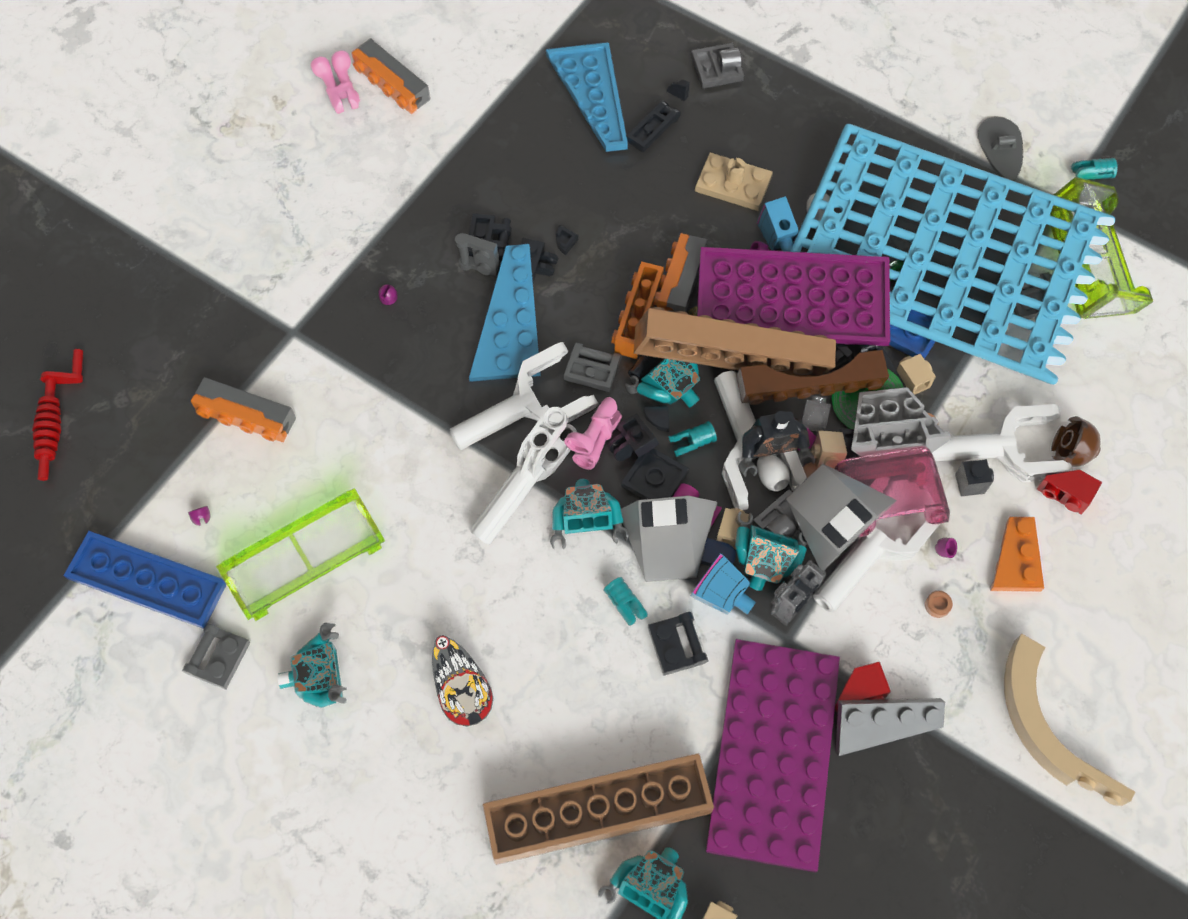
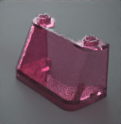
M917 447L849 458L840 461L835 466V470L897 500L876 520L924 512V518L930 524L949 522L950 509L935 458L929 448ZM876 520L859 537L869 535L875 529Z

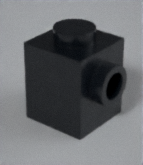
M987 459L962 462L955 474L961 497L985 494L994 481V472L992 468H989Z

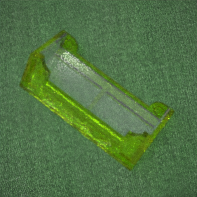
M1078 177L1073 178L1054 194L1055 196L1109 215L1118 205V195L1115 187ZM1053 205L1050 216L1071 223L1075 212ZM1097 225L1096 228L1109 237V241L1105 245H1089L1091 249L1101 255L1102 260L1099 264H1082L1083 268L1095 276V280L1092 284H1075V287L1084 292L1088 297L1084 304H1075L1076 311L1084 319L1136 314L1154 302L1151 292L1145 286L1134 287L1114 225ZM1050 226L1054 239L1064 242L1067 231Z
M352 488L218 563L216 568L247 620L254 618L257 621L269 614L267 609L271 605L365 552L369 555L377 552L382 548L381 543L385 542V539L356 489Z

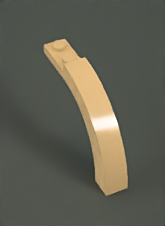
M1021 634L1011 647L1004 675L1007 709L1021 742L1039 765L1067 786L1077 780L1081 787L1098 792L1103 795L1105 801L1112 805L1123 806L1131 802L1135 791L1079 759L1056 738L1042 714L1036 690L1037 669L1046 647Z

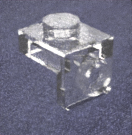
M812 395L811 399H806L802 423L809 430H826L831 404L826 402L825 397Z

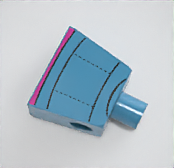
M785 196L765 203L757 221L764 238L773 251L781 248L782 251L790 252L798 234L797 224Z
M721 553L690 595L694 599L727 615L734 606L748 614L756 603L744 594L750 582Z

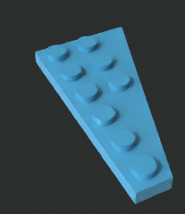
M609 43L546 49V56L605 151L628 149Z
M529 244L506 246L469 381L518 378L522 362L539 353ZM538 372V373H536V374H534V375H532V376H541V375H540V372Z

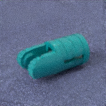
M1115 158L1076 161L1071 166L1073 173L1076 174L1075 176L1079 180L1115 178L1117 174V161Z
M710 421L669 436L670 442L679 441L687 436L690 444L674 451L676 457L698 449V447L710 442L717 441L715 430Z
M622 577L611 581L603 589L629 626L636 623L635 615L641 620L648 617L647 611Z

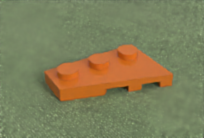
M1035 517L1008 518L1001 543L999 560L995 569L996 573L990 591L1041 592L1044 589Z

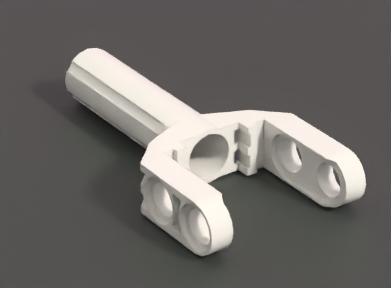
M563 342L557 343L524 360L519 371L513 396L450 428V434L457 447L462 450L523 417L539 421L549 407L548 405L541 407L531 389L533 386L531 376L559 362L568 353ZM594 395L583 396L561 409L566 413L567 423L593 410L599 404ZM559 413L552 414L549 418L550 425H559L562 422V415Z
M727 371L718 375L714 382L737 443L724 463L722 476L734 508L747 510L748 491L738 465L744 459L742 457L743 435L753 426L755 418L749 403L741 402L736 377L737 373L735 371ZM790 451L774 454L787 466L790 473L789 485L791 490L795 491L807 478L797 452Z
M1055 404L1015 406L992 434L952 436L951 440L922 460L923 462L997 458L1001 461L1007 472L1021 482L1042 481L1047 475L1073 471L1072 465L1064 460L1024 463L1025 454H1018L1014 435L1016 428L1027 425H1044L1060 418L1059 406Z
M551 407L545 411L522 442L517 456L516 468L470 528L471 533L484 543L490 545L534 484L553 474L571 451L565 442L560 439V435L565 429H570L573 432H577V430L572 425L567 424V415L561 408ZM554 413H559L563 417L562 422L557 426L550 425L549 418ZM540 433L547 435V442L543 446H536L534 444L536 435ZM550 449L558 450V457L554 461L546 459V453Z
M881 474L872 484L871 488L883 493L890 479ZM936 514L928 517L906 545L901 543L902 540L899 537L894 542L871 524L857 537L858 543L813 595L815 602L822 609L834 612L878 558H888L891 560L912 559L943 519Z

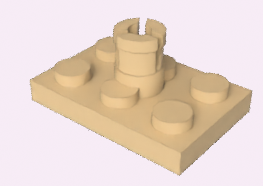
M710 153L696 184L695 192L758 211L773 172L746 164L740 158L734 160L733 158L730 159Z

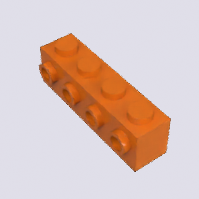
M641 261L638 272H634L631 282L633 287L631 291L627 292L625 299V311L621 310L619 316V329H615L611 343L615 344V353L634 359L638 358L639 354H633L635 326L648 308L655 307L654 298L656 292L660 291L659 286L664 267Z

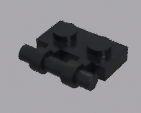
M473 213L469 235L496 243L499 261H502L506 246H509L507 241L512 231L510 226L511 220L503 218L500 224L495 223V215ZM493 234L499 235L498 241L492 240ZM468 247L469 256L474 257L473 249Z

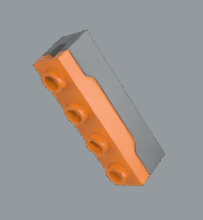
M371 38L359 46L358 49L351 52L355 70L360 74L363 73L371 84L381 88L387 97L393 98L401 109L405 108L412 114L430 100L428 85Z
M681 233L678 242H673L671 249L673 257L667 260L665 268L667 275H662L659 286L661 292H656L654 298L655 306L669 312H687L699 275L701 247L707 246V239Z
M205 377L191 399V403L199 416L206 419L209 417L215 418L226 426H231V424L238 426L242 431L249 434L255 432L272 442L277 440L284 443L287 434L296 420L295 414L289 406Z

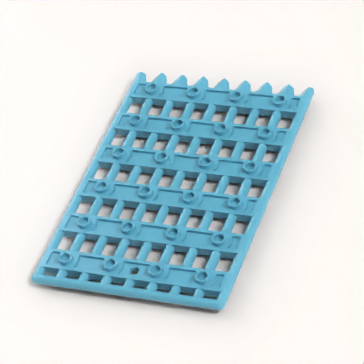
M846 124L790 252H800L802 247L808 249L807 253L851 255L835 249L838 239L841 238L860 245L857 255L881 257L882 254L904 261L900 272L890 269V279L896 281L893 291L890 292V325L1054 385L1058 382V377L1045 366L1046 364L1062 365L1066 361V357L1055 349L1053 344L1068 345L1073 341V336L1060 327L1061 323L1077 324L1081 319L1078 313L1068 307V303L1084 304L1088 300L1087 295L1075 287V284H1092L1095 280V276L1083 268L1082 264H1099L1101 262V255L1091 249L1089 245L1107 244L1109 237L1096 228V226L1113 225L1115 217L858 126ZM850 134L857 136L853 146L847 144ZM878 144L898 150L899 154L896 161L874 154ZM843 152L849 154L845 164L839 163ZM921 159L943 166L940 175L937 176L917 169ZM870 163L892 169L888 180L867 173ZM835 171L841 173L837 183L831 181ZM964 175L986 181L983 191L962 185L961 182ZM913 178L934 184L935 187L932 195L910 188ZM865 181L884 188L881 197L877 198L860 192L859 189L862 182ZM826 190L833 192L829 202L823 200ZM1008 190L1029 196L1030 199L1027 207L1005 200ZM957 193L979 200L975 211L953 203ZM906 196L927 203L924 214L902 207ZM857 200L876 207L873 216L869 217L852 211L851 208L854 201ZM1053 205L1075 212L1071 223L1050 216ZM834 208H841L842 212L836 213ZM1001 208L1022 215L1020 225L1017 226L998 219ZM818 209L825 210L821 221L815 219ZM949 212L971 219L968 230L947 223L946 220ZM898 215L919 222L917 232L913 233L894 226ZM850 219L868 226L865 236L863 237L844 230L843 227L846 220ZM1046 224L1067 231L1064 242L1042 235ZM810 228L816 229L813 240L806 238ZM997 228L1016 235L1012 246L991 239L993 229ZM942 231L963 238L961 248L958 249L938 242ZM890 234L912 242L909 252L907 253L886 245ZM1042 244L1059 250L1060 254L1057 262L1036 255L1038 245ZM986 247L1008 254L1005 265L983 258ZM934 250L955 257L956 260L953 268L951 269L930 261ZM1031 263L1053 270L1050 281L1028 274ZM982 267L1001 274L997 285L976 278L978 268ZM926 270L948 277L945 288L922 281ZM1024 283L1046 290L1043 300L1039 301L1020 294ZM971 286L992 293L993 296L990 304L988 305L967 297ZM918 290L941 297L937 308L915 301ZM1016 303L1039 310L1035 321L1013 314ZM963 307L985 313L982 325L961 318L960 315ZM911 309L933 317L929 329L907 321ZM1009 323L1031 330L1027 342L1005 334ZM956 326L977 333L978 336L975 344L971 345L953 338L952 335ZM1001 343L1023 350L1020 362L998 355Z

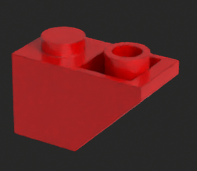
M1079 469L1047 475L1039 484L1037 490L1042 492L1045 497L1065 505L1068 510L1082 515L1090 506L1102 482Z
M880 661L854 668L835 704L836 712H838L839 701L885 700L891 690Z

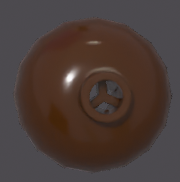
M1075 416L1068 419L1071 423L1066 427L1061 426L1053 439L1051 451H1056L1055 456H1052L1054 460H1064L1070 463L1072 467L1086 465L1099 455L1101 438L1097 428L1092 423Z

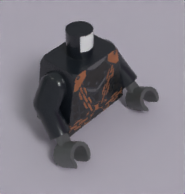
M778 411L776 414L757 418L753 426L744 433L742 438V457L744 459L738 465L742 474L746 477L748 469L753 476L757 474L758 470L752 462V458L796 451L798 448L801 449L797 455L802 466L804 467L803 461L808 457L812 464H814L815 457L808 448L810 442L807 427L799 419H795L790 411Z

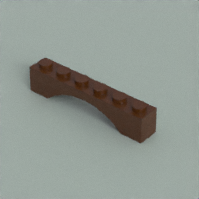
M883 350L861 352L841 369L816 377L788 375L776 371L765 364L740 367L736 377L741 402L757 405L765 400L781 402L790 397L805 399L814 394L829 396L838 391L852 393L862 388L876 390L884 385L889 378Z

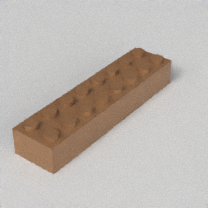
M660 307L648 308L635 326L633 354L739 370L740 367L765 364L776 371L788 375L816 377L825 375L835 368L836 340L828 339L824 335L811 336L805 335L801 331L787 332L782 331L778 327L763 328L754 323L740 324L735 323L731 319L716 320L707 315L693 316L684 311L669 312Z
M700 753L483 803L493 860L496 865L708 815L714 809Z

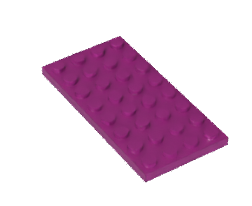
M701 247L697 316L707 315L716 320L731 319L735 323L740 324L754 323L763 328L778 327L782 331L787 332L801 331L805 335L811 336L824 335L828 339H834L836 343L889 346V257Z
M739 639L735 640L713 796L714 809L711 813L706 847L707 853L811 872L818 871L839 656Z

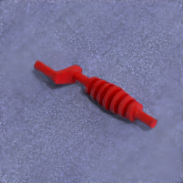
M81 349L73 350L72 373L46 371L41 374V381L45 383V394L39 398V406L36 409L32 428L33 448L35 450L34 458L39 460L38 480L41 481L48 480L49 464L56 457L55 451H57L61 433L60 401L55 397L56 384L83 382V350Z

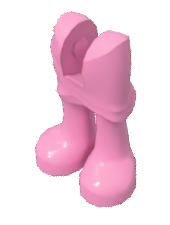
M338 51L331 58L332 66L340 81L338 86L334 80L328 59L325 57L315 58L311 62V69L317 77L324 81L327 87L326 93L334 110L338 114L344 112L341 101L344 98L348 99L352 109H357L360 99L348 76V70L351 65L349 54L346 51Z
M607 397L601 402L591 417L592 421L588 429L583 434L571 432L564 440L566 446L575 451L572 457L573 461L583 469L591 470L595 467L605 441L611 438L613 430H615L622 418V414L617 410L616 401L611 397Z

